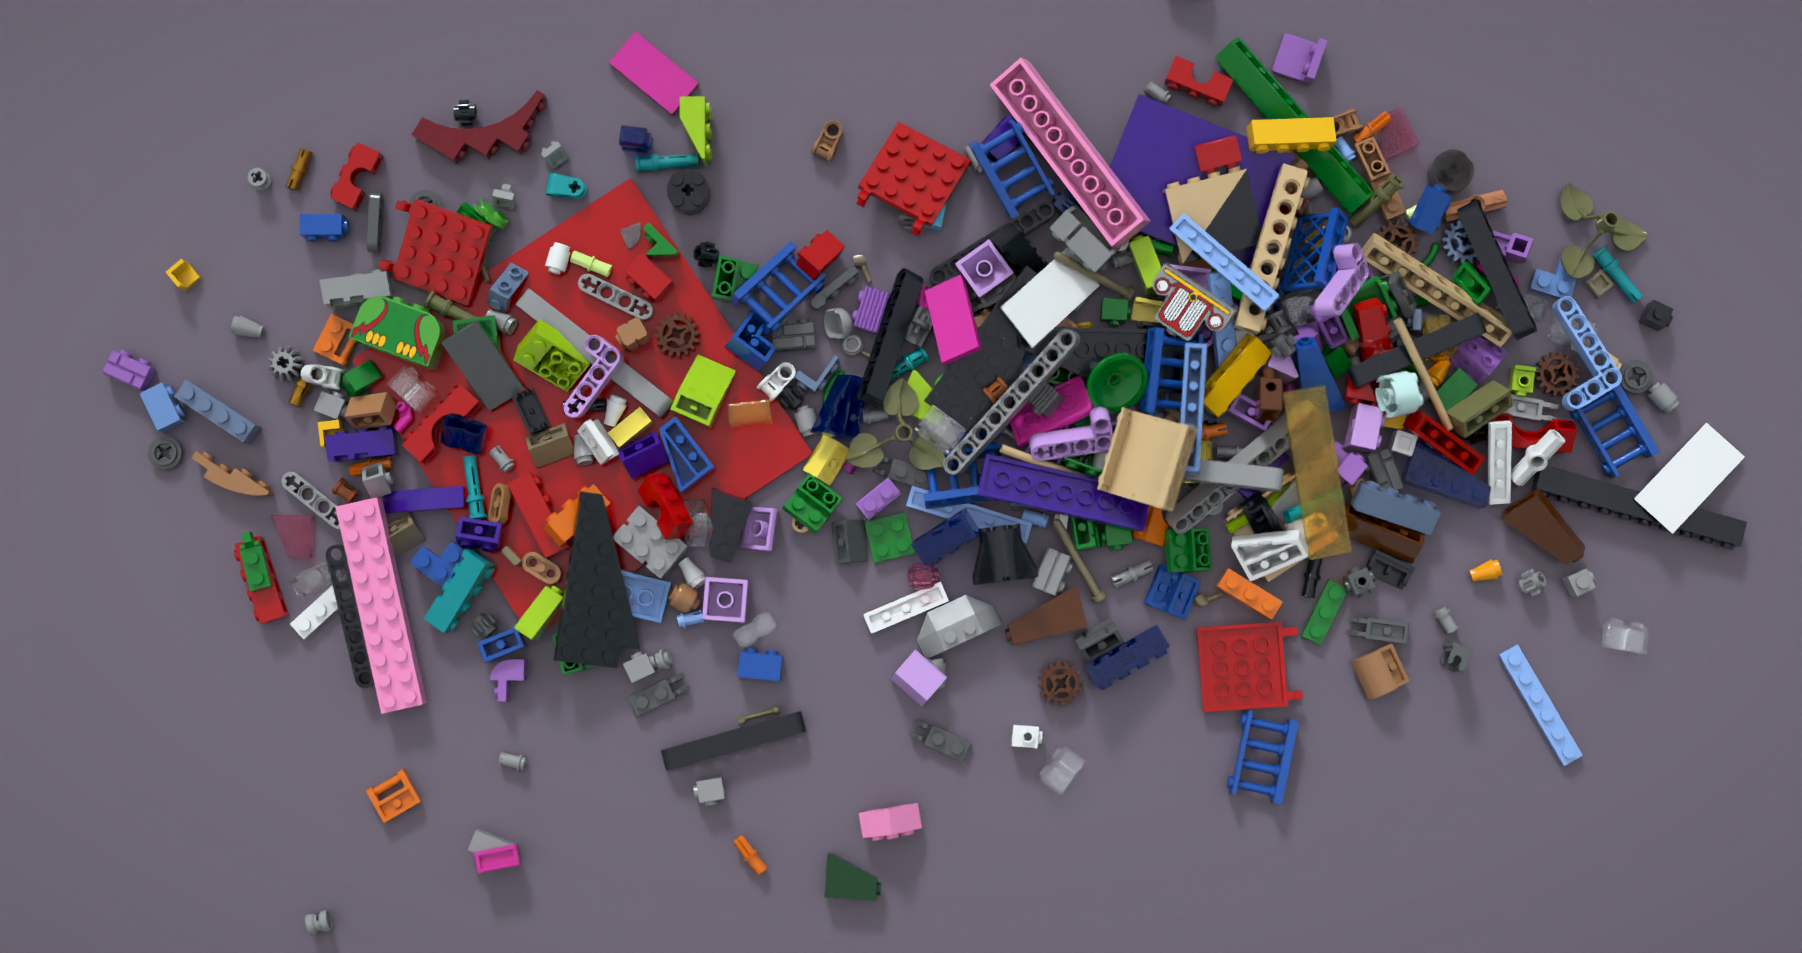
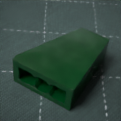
M833 853L827 854L825 897L876 900V895L881 894V883L877 882L876 876Z

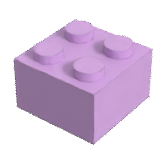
M1358 403L1351 408L1344 442L1345 449L1368 454L1376 450V447L1379 448L1382 438L1379 435L1380 427L1384 426L1386 418L1379 407Z
M706 577L702 619L746 623L749 580Z

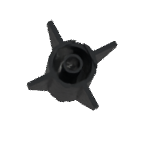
M1020 524L1008 525V529H1006V525L994 526L992 531L990 527L978 529L980 547L973 573L974 585L1039 577L1038 568L1022 540Z

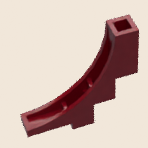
M537 90L530 100L515 114L501 122L480 128H451L436 124L422 117L411 135L456 164L465 159L468 147L487 159L497 154L500 149V143L522 155L524 151H528L532 144V137L527 130H531L535 125V117L545 109L547 98Z

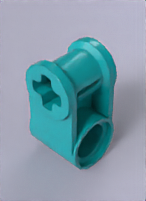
M549 173L546 195L577 200L583 199L587 195V186L580 179ZM578 185L581 188L580 190H576L575 193L572 189L576 188Z

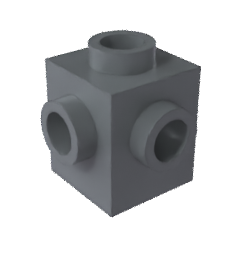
M1360 566L1348 570L1349 574L1343 577V585L1347 593H1350L1351 596L1358 595L1359 598L1370 594V589L1375 587L1374 582H1376L1372 571H1368L1367 568L1360 569ZM1360 577L1362 578L1364 585H1360L1358 583V579Z

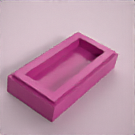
M517 844L474 852L478 874L521 865Z

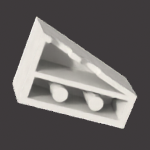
M1300 529L1233 536L1231 547L1250 582L1307 558L1309 546Z

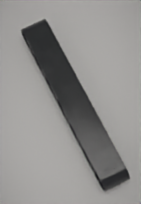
M1475 200L1458 208L1459 218L1515 339L1519 340L1537 332L1535 322L1478 200Z
M1049 201L1039 202L939 264L930 272L931 285L934 287L960 275L961 272L954 271L951 268V264L958 262L982 245L1006 224L1010 223L1014 227L1018 225L1025 233V237L1048 223L1054 215L1055 208L1053 204ZM1046 207L1050 210V214L1042 216L1039 209ZM1029 218L1032 220L1033 225L1025 227L1021 221ZM936 273H942L945 279L942 282H936L933 276Z
M902 268L896 276L857 393L858 401L875 409L879 408L884 401L923 284L922 276L906 268Z
M1478 312L1412 341L1421 360H1424L1486 333L1487 330ZM1403 344L1346 370L1356 389L1377 380L1380 376L1389 375L1414 363Z
M336 544L327 549L326 560L355 682L359 687L368 688L374 683L345 548L343 545ZM334 548L341 551L342 557L340 560H335L332 557L331 552ZM339 569L346 571L347 577L345 580L337 578L336 573ZM343 590L351 592L352 597L350 601L342 599L341 593ZM352 610L356 613L357 618L355 621H349L346 618L347 611ZM358 631L361 634V641H353L351 633ZM357 652L365 653V662L357 661ZM361 673H369L371 681L369 683L363 682L361 680Z
M799 711L661 750L665 769L668 771L803 733L807 730L802 712Z

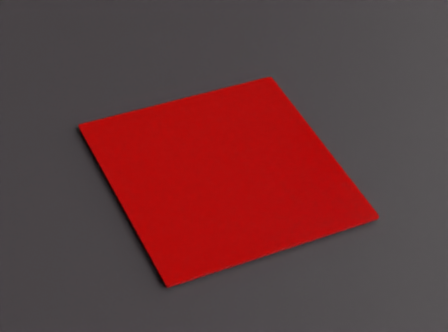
M631 179L625 181L488 270L487 272L491 280L489 283H486L483 274L479 276L471 305L467 306L453 300L451 301L454 306L476 317H485L489 309L494 310L491 306L487 305L489 290L509 264L513 263L528 271L527 278L512 295L509 309L506 314L513 315L517 319L516 329L510 335L503 334L498 330L502 355L523 383L525 389H534L552 426L550 428L563 423L566 424L573 446V436L579 434L577 430L584 422L590 419L592 421L598 419L607 433L614 427L604 424L606 411L588 412L580 418L569 417L563 412V401L568 400L592 367L591 363L569 391L566 392L514 361L517 346L537 322L516 305L528 288L588 335L601 336L623 353L624 363L673 401L697 355L735 370L734 378L711 428L672 412L670 408L660 418L611 379L596 398H606V405L607 399H610L611 394L627 399V407L616 426L639 407L643 409L654 424L632 442L656 431L664 446L659 429L675 416L678 418L716 468L682 494L679 490L670 461L634 479L630 477L620 455L602 465L594 457V462L587 466H577V462L574 461V455L537 468L528 451L526 437L531 436V434H529L513 399L511 398L489 411L446 349H444L436 372L372 348H368L353 358V363L356 367L368 360H372L383 377L370 387L373 394L387 392L396 405L404 401L412 407L413 419L400 434L403 440L411 431L415 432L420 427L419 422L425 416L429 417L434 412L433 408L438 402H444L449 397V391L456 385L462 384L482 403L469 418L452 416L443 420L438 426L435 436L439 449L425 464L416 459L434 488L464 486L465 508L448 509L457 524L459 517L468 518L470 516L469 504L466 503L468 489L463 457L476 456L481 495L485 497L483 505L484 512L487 514V518L482 520L488 521L491 493L496 484L507 485V483L531 472L533 475H538L542 482V486H540L543 494H548L552 502L549 506L553 513L557 512L558 514L563 510L561 506L569 499L574 501L578 498L576 494L583 487L590 488L594 484L610 502L606 507L613 536L623 524H629L627 519L638 506L642 507L657 521L659 520L661 515L660 506L647 507L637 490L648 474L665 473L693 520L685 535L679 538L683 540L711 521L712 487L745 499L812 454L811 449L786 411L779 404L778 399L775 398L770 402L769 397L761 389L758 390L756 388L764 379L761 373L724 347L733 335V331ZM648 222L680 254L677 258H648L674 283L658 302L653 298L649 301L641 293L643 289L639 285L634 287L625 279L628 275L624 272L641 253L647 257L646 253L656 244L652 245L644 237L646 233L643 227ZM554 242L570 247L569 252L571 254L566 271L561 272L560 275L548 272V267L545 266L550 247H553ZM578 251L590 257L595 256L597 260L612 265L609 276L605 277L594 271L588 272L586 268L570 261L572 253ZM584 274H592L649 302L654 309V314L651 319L647 321L641 320V322L648 331L651 341L645 345H640V348L634 351H629L628 348L623 349L615 337L618 334L617 327L625 323L628 324V321L635 317L581 291L578 286L579 278ZM590 278L588 281H583L585 289L590 286L596 290L594 294L597 293L598 287L591 283ZM605 287L601 290L603 298L611 297V288ZM627 296L622 297L619 302L620 306L628 307L631 304V299ZM635 301L634 308L641 312L640 316L649 314L648 306L641 308L636 305L639 301ZM431 308L428 309L429 313L445 326L448 337L454 334L453 321L455 320L449 316L442 317L439 312ZM674 312H677L678 317L685 313V319L691 316L693 318L691 324L697 323L698 325L694 330L700 331V335L695 337L700 342L693 344L695 351L689 349V355L687 356L683 352L681 353V358H678L676 353L670 357L669 351L663 353L661 350L664 346L658 347L656 344L660 339L654 338V335L659 334L655 327H661L659 320L666 321V314L673 317ZM675 322L679 326L687 325L683 322ZM669 326L666 327L664 335L668 333ZM675 331V332H674V334H675L674 337H676L677 339H680V338H681V337H680V334H681V333H679L678 331ZM691 333L686 338V344L690 341ZM668 344L672 348H679L676 344ZM598 369L596 371V378L598 380L603 379L605 374ZM589 385L583 390L585 397H589L592 394V388ZM397 408L392 419L393 425L400 419ZM497 446H500L506 455L514 460V468L507 473L500 471V466L489 455V452ZM512 494L508 509V519L502 525L503 534L499 551L484 552L481 548L473 547V549L479 550L496 562L493 567L495 571L491 577L520 620L545 586L551 588L554 585L563 591L562 596L564 595L571 548L548 559L557 564L562 571L561 579L555 584H547L525 571L522 564L514 566L501 551L506 545L510 546L522 559L529 552H536L543 557L545 556ZM614 541L621 570L634 572L644 565ZM532 559L530 561V565L532 567H535L537 565V560ZM550 570L548 576L550 578L554 577L555 571ZM562 605L546 629L560 621Z

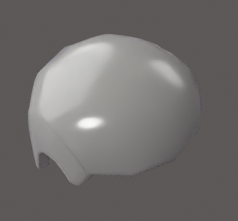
M833 308L825 312L823 324L828 337L839 340L845 339L850 335L853 321L845 309Z

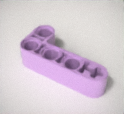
M1358 243L1337 245L1334 248V259L1339 270L1315 301L1317 316L1341 315L1367 280L1369 267Z
M590 335L585 340V349L596 357L597 360L564 404V412L569 417H583L623 363V353L601 336ZM598 339L600 347L594 351L591 344L592 341ZM611 352L617 354V360L614 363H610L608 360V355ZM598 369H603L605 373L604 378L601 380L596 378V371ZM589 385L592 388V394L589 397H585L583 390ZM573 404L577 405L578 412H573Z
M1095 407L1090 412L1091 425L1032 435L1029 439L1032 458L1037 461H1045L1108 451L1113 435L1108 410L1105 407Z

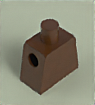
M1266 368L1263 369V378H1260L1256 386L1255 420L1276 421L1282 411V379L1276 378L1275 369Z

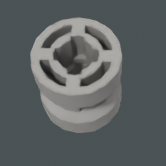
M328 910L321 911L317 915L312 913L305 916L306 929L310 936L318 934L319 931L327 932L333 929L332 918Z

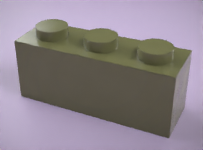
M1492 380L1446 411L1454 427L1452 430L1466 438L1513 406L1511 390Z

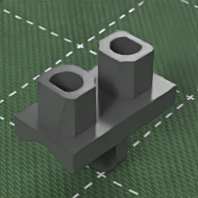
M919 306L904 338L905 341L919 348L923 347L933 328L929 310Z

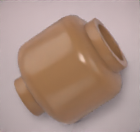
M681 582L678 585L674 584L667 597L670 606L682 613H688L691 609L695 610L700 603L698 590L685 582Z

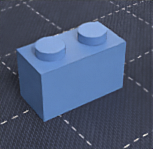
M161 382L139 393L157 431L164 433L186 422L184 418L186 413L181 404H177L174 398L176 392L171 385L169 386Z

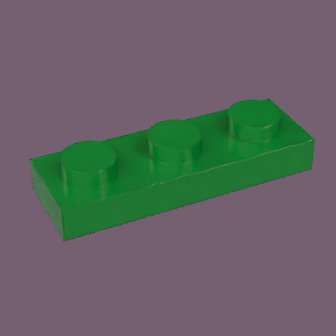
M1328 579L1301 637L1318 645L1322 644L1347 593L1344 586Z

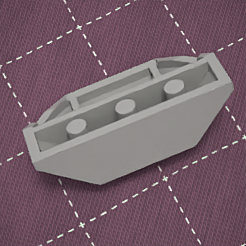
M964 595L927 612L917 642L924 657L929 659L1002 625L993 605Z

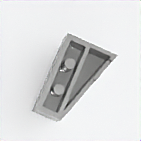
M382 269L373 270L368 274L357 273L351 276L319 280L323 304L333 311L360 306L366 300L375 296L394 298L391 275Z

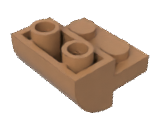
M1392 643L1351 661L1368 700L1385 695L1410 682Z

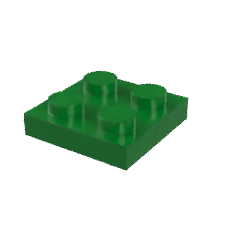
M905 513L864 522L874 563L915 554Z

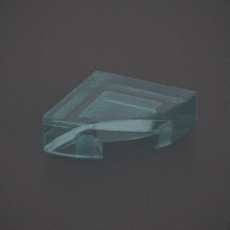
M640 222L620 229L628 250L633 248L640 240L642 233Z

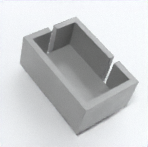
M1076 204L1067 209L1050 227L1053 231L1052 235L1058 241H1065L1068 251L1072 255L1078 256L1083 261V266L1089 271L1093 270L1096 272L1120 249L1112 247L1093 221Z
M638 506L627 519L629 524H623L614 534L613 539L642 564L645 565L648 562L646 567L663 580L689 549V546L679 538L665 540L656 524L657 520L642 507Z

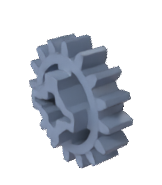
M1457 220L1455 226L1451 223L1448 226L1449 230L1443 232L1446 237L1440 240V242L1445 243L1441 250H1447L1448 252L1445 257L1452 256V263L1459 260L1460 265L1465 261L1472 264L1473 259L1478 261L1479 259L1466 231L1464 233L1455 232L1465 229L1461 221ZM1463 238L1466 240V242H1465V244H1467L1466 246H1463V245H1462V243H1463L1462 239H1463ZM1466 251L1473 253L1471 255L1466 256L1462 255Z

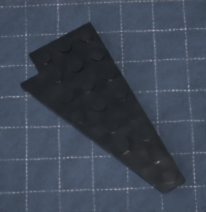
M1025 266L977 329L982 349L952 362L924 399L927 404L967 434L994 405L982 389L988 388L996 382L998 376L1010 388L1019 377L1025 351L1019 349V330L1001 307L1037 275L1028 266ZM1013 397L1008 400L1009 408H1011ZM996 413L993 418L996 424L1001 421L999 413Z
M1054 327L1033 348L1019 332V349L1037 357L1062 330H1071L1078 333L1080 336L1079 346L1060 367L1087 380L1098 363L1115 354H1130L1137 357L1143 364L1145 362L1148 329ZM1164 329L1165 336L1175 337ZM1068 334L1064 339L1067 346L1073 341L1071 334ZM1164 344L1161 355L1167 358L1184 360L1185 347ZM1053 350L1050 354V359L1056 361L1058 352ZM1161 366L1159 376L1163 379L1183 381L1184 368ZM1159 387L1157 388V398L1165 400V393H1182V389ZM1164 408L1155 409L1157 412L1165 413Z
M580 491L553 660L617 668L620 647L640 649L603 495Z

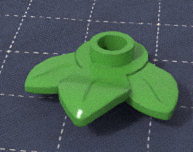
M482 197L480 198L481 206L473 204L474 210L484 217L489 224L497 229H505L507 227L506 224L509 220L506 215L500 210H495Z

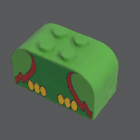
M375 296L366 300L361 305L349 338L358 344L436 372L445 349L441 343L448 338L445 326L431 315L430 311L418 304H413L412 307L405 300L395 296L393 300L383 296Z

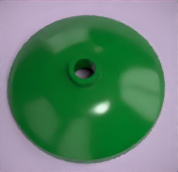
M1120 353L1109 356L1098 363L1091 372L1087 382L1088 397L1095 407H1105L1109 413L1121 412L1122 407L1128 409L1139 401L1146 390L1148 383L1147 370L1144 364L1133 355Z

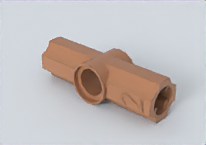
M1502 189L1451 202L1449 208L1444 211L1442 218L1445 223L1459 220L1457 209L1475 200H1478L1484 213L1506 208V194Z

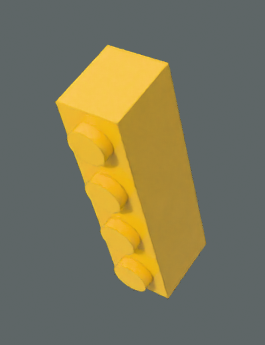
M1334 117L1252 120L1246 128L1249 152L1256 151L1258 154L1269 151L1285 153L1289 150L1306 152L1310 149L1327 151L1337 141Z
M1247 333L1205 383L1204 409L1210 414L1217 417L1224 414L1230 403L1241 394L1245 385L1254 379L1255 373L1268 362L1272 352L1256 336Z

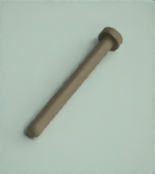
M1055 252L1053 255L1057 261L1121 294L1122 299L1129 301L1132 298L1134 288L1131 286L1124 287L1098 272L1089 271L1083 264L1061 252Z
M1055 519L1053 525L1092 592V601L1096 603L1103 600L1107 595L1098 588L1061 520Z

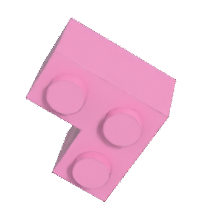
M918 803L859 812L862 837H871L872 841L882 840L884 836H886V839L899 838V833L902 836L912 835L914 830L922 828Z

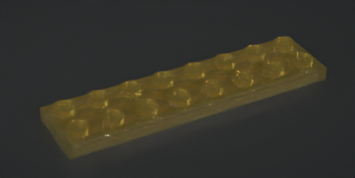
M1325 385L1282 392L1305 540L1309 550L1308 558L1312 560L1352 552Z

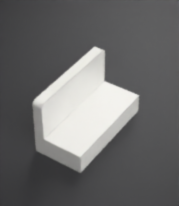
M590 419L584 422L577 430L600 465L619 455L617 446L598 419L594 421Z

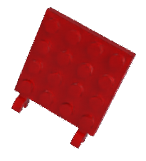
M898 122L859 183L858 189L861 191L857 196L856 204L864 208L869 197H875L916 219L911 233L919 237L925 225L932 227L969 167L971 159Z
M414 199V203L398 200L395 209L411 214L397 263L388 259L385 261L380 260L379 269L394 272L393 279L428 292L434 291L439 296L467 306L471 305L493 225L420 199Z
M1282 622L1196 628L1203 712L1287 707L1288 700L1303 699L1302 691H1287L1283 637L1298 636L1297 627L1282 628Z

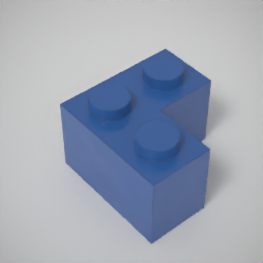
M753 309L745 316L724 346L757 371L766 364L777 348L760 335L767 323Z
M451 541L443 554L438 556L427 547L422 546L410 564L443 587L449 578L454 577L455 574L452 570L457 563L459 564L464 560V557L461 555L466 549Z

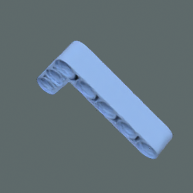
M1565 296L1553 304L1552 311L1593 375V378L1563 396V407L1568 411H1574L1618 386L1622 381V375L1576 301L1572 297ZM1561 302L1568 305V312L1562 311L1560 307ZM1572 320L1579 323V330L1572 327ZM1584 338H1587V339L1590 340V342H1591L1590 348H1587V347L1584 346V344H1583V339H1584ZM1595 356H1599L1602 359L1601 366L1595 363ZM1607 374L1612 375V384L1606 381ZM1589 384L1593 385L1596 389L1594 395L1588 392ZM1571 395L1575 396L1578 400L1576 406L1570 402Z

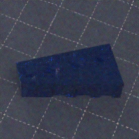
M1416 441L1412 456L1407 457L1401 476L1403 484L1478 509L1486 506L1491 486L1419 441Z
M1154 625L1119 647L1083 666V669L1094 688L1104 690L1112 685L1111 681L1119 677L1121 680L1130 675L1131 669L1135 667L1140 669L1149 664L1148 659L1153 656L1158 659L1167 653L1166 649L1170 646L1158 625Z

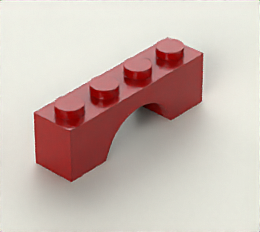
M462 384L454 386L448 393L449 397L444 402H438L433 408L434 412L429 417L425 416L419 422L420 427L415 432L411 431L404 438L405 442L402 445L419 462L425 464L439 449L435 436L437 428L443 420L452 416L469 418L482 405Z
M1502 413L1490 421H1510L1512 423L1511 447L1515 449L1528 448L1536 444L1550 429H1554L1565 439V443L1555 453H1572L1577 434L1574 421L1552 419L1546 427L1537 431H1525L1518 428L1514 424L1511 414ZM1487 432V434L1485 435V437H1486L1487 444H1488V432Z

